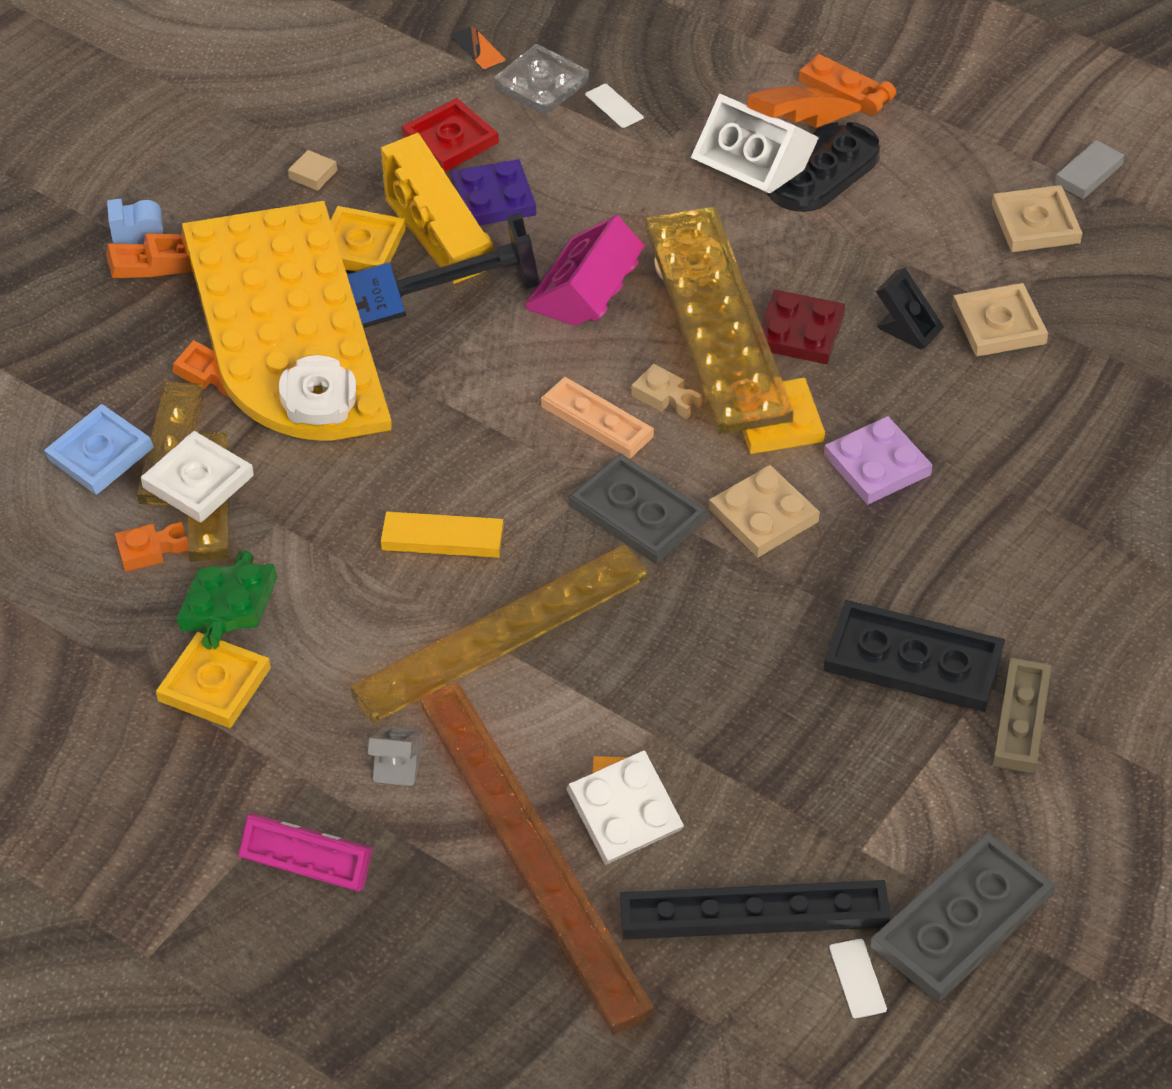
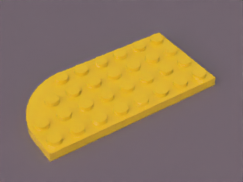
M325 201L182 223L183 236L222 384L232 401L245 414L269 429L307 440H340L392 430V420ZM323 355L340 361V366L346 369L348 373L350 369L356 379V401L349 411L348 418L342 423L323 425L294 423L290 421L287 411L280 402L279 381L282 373L286 369L288 372L296 366L297 360L307 356ZM314 386V390L310 392L322 394L325 391L322 390V386Z

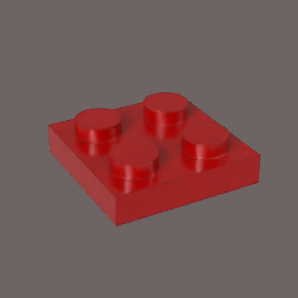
M458 98L402 126L403 138L416 133L420 134L444 172L499 144L498 132Z

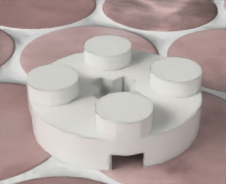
M323 355L303 357L296 361L295 367L291 368L288 372L286 369L282 373L279 381L280 402L287 411L288 418L294 423L312 425L342 423L348 418L349 411L356 401V379L351 370L349 369L348 373L346 369L340 366V361L335 358ZM314 386H322V390L325 392L314 394L310 391L314 390Z

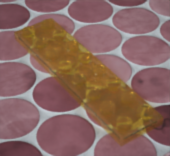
M716 207L645 218L647 235L718 435L793 422V408Z

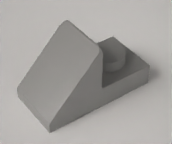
M384 726L369 737L368 755L375 756L373 780L376 783L404 786L414 785L424 744L425 730Z

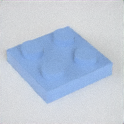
M100 404L47 447L44 452L51 463L97 495L151 451L154 446L149 436L103 404Z

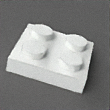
M193 431L141 476V482L144 489L202 523L252 478L254 473L252 464Z
M645 750L572 782L566 788L605 865L670 836L684 827Z

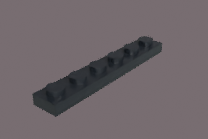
M885 880L620 892L623 940L883 928L890 922L891 918Z

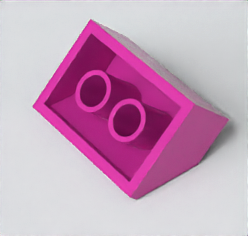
M618 214L572 236L524 306L529 311L574 326L587 320L591 322L598 320L607 311L606 303L623 287L622 279L637 266L639 262L637 257L645 245Z

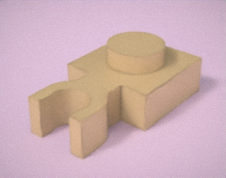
M653 364L631 385V396L661 412L669 405L675 409L679 416L685 419L690 417L691 406L688 404H692L697 408L702 405L701 394L691 389H684V379L656 364Z

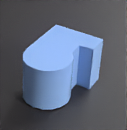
M122 198L107 200L108 219L113 243L143 244L146 233L163 234L162 212L156 202L141 200L133 205L123 206Z

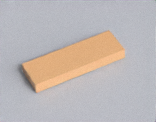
M567 377L561 379L541 397L542 408L629 459L654 437L653 427Z

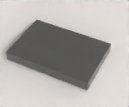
M621 453L568 496L570 507L656 565L708 520V510Z

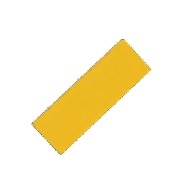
M386 512L381 537V550L499 558L504 523L503 519Z

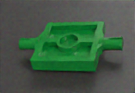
M241 550L237 554L234 565L230 567L209 566L198 568L177 616L180 630L206 632L202 638V645L209 650L213 646L215 650L218 648L220 639L225 632L239 628H258L278 577L274 564H251L254 560L253 554L247 550H244L243 554Z

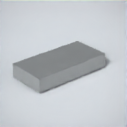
M1095 140L1056 174L1054 184L1062 185L1063 189L1081 199H1085L1124 164L1125 155Z

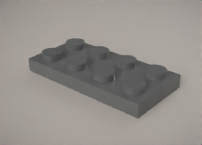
M987 832L875 934L871 940V948L939 1003L1054 895L1056 884Z

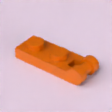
M817 54L799 70V82L811 88H818L861 104V112L869 116H875L883 108V103H889L896 96V89L890 82L882 81L879 83L820 54Z

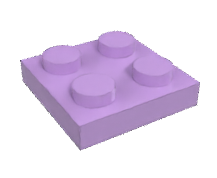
M889 416L826 444L824 448V456L867 505L920 481L932 473V463Z

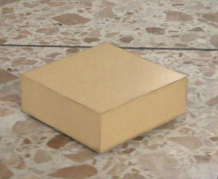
M307 150L288 169L289 179L318 191L337 172V162Z

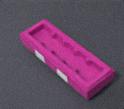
M250 813L246 817L238 857L360 892L365 887L373 847Z

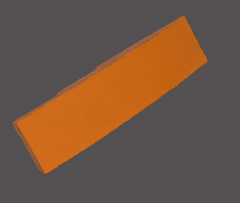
M787 86L748 94L747 108L771 118L779 116L794 123L801 121L817 128L861 111V104L818 88Z
M183 230L181 234L146 233L144 244L108 243L106 258L112 278L157 277L193 272Z

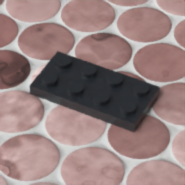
M845 600L824 661V671L985 712L1004 649L1005 639Z

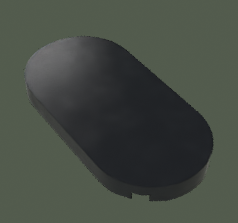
M838 122L821 127L813 133V135L819 138L805 169L772 193L767 192L769 198L782 208L798 212L813 211L826 206L876 166L880 157L879 139L876 133L856 122H847V126H838Z

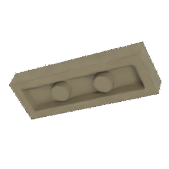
M1010 657L993 766L1035 774L1051 664Z

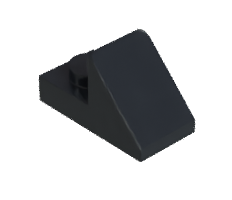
M906 268L896 270L875 291L889 311L888 315L877 325L880 330L918 349H924L944 328Z

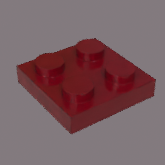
M774 289L756 338V350L828 365L845 314L846 304Z

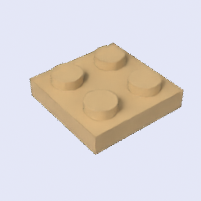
M1062 185L993 194L992 207L1011 252L1081 243L1082 230Z
M1024 283L953 296L952 307L976 357L1047 344L1048 332Z
M771 465L709 499V511L757 558L819 522L820 511Z

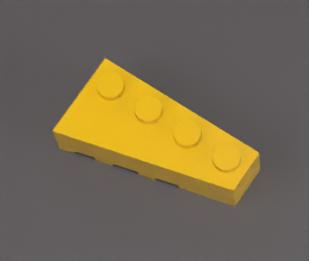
M419 133L381 147L385 201L399 218L405 219L407 228L440 268L494 251L491 238L486 232H483ZM477 274L454 280L452 283L456 284Z

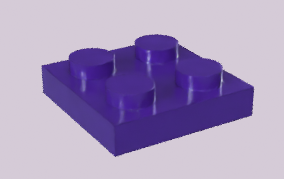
M520 159L451 171L454 188L479 226L507 221L508 216L521 213L523 218L536 215V203Z

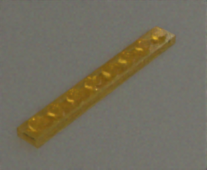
M623 544L352 685V697L374 724L647 579V568Z

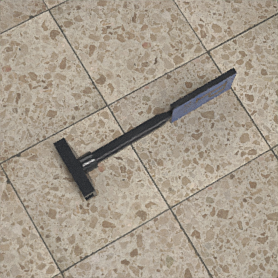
M518 213L507 217L511 244L498 247L495 252L401 280L394 278L390 262L348 274V280L363 328L406 316L401 300L403 295L497 267L504 269L516 265L526 289L538 286L540 281L529 234H526L522 214Z

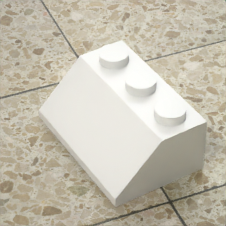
M719 94L691 158L763 191L772 193L805 169L819 137L783 120L771 118L749 109L747 105Z

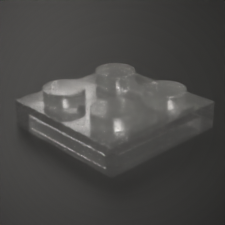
M536 43L494 77V88L536 111L548 115L589 81V70Z

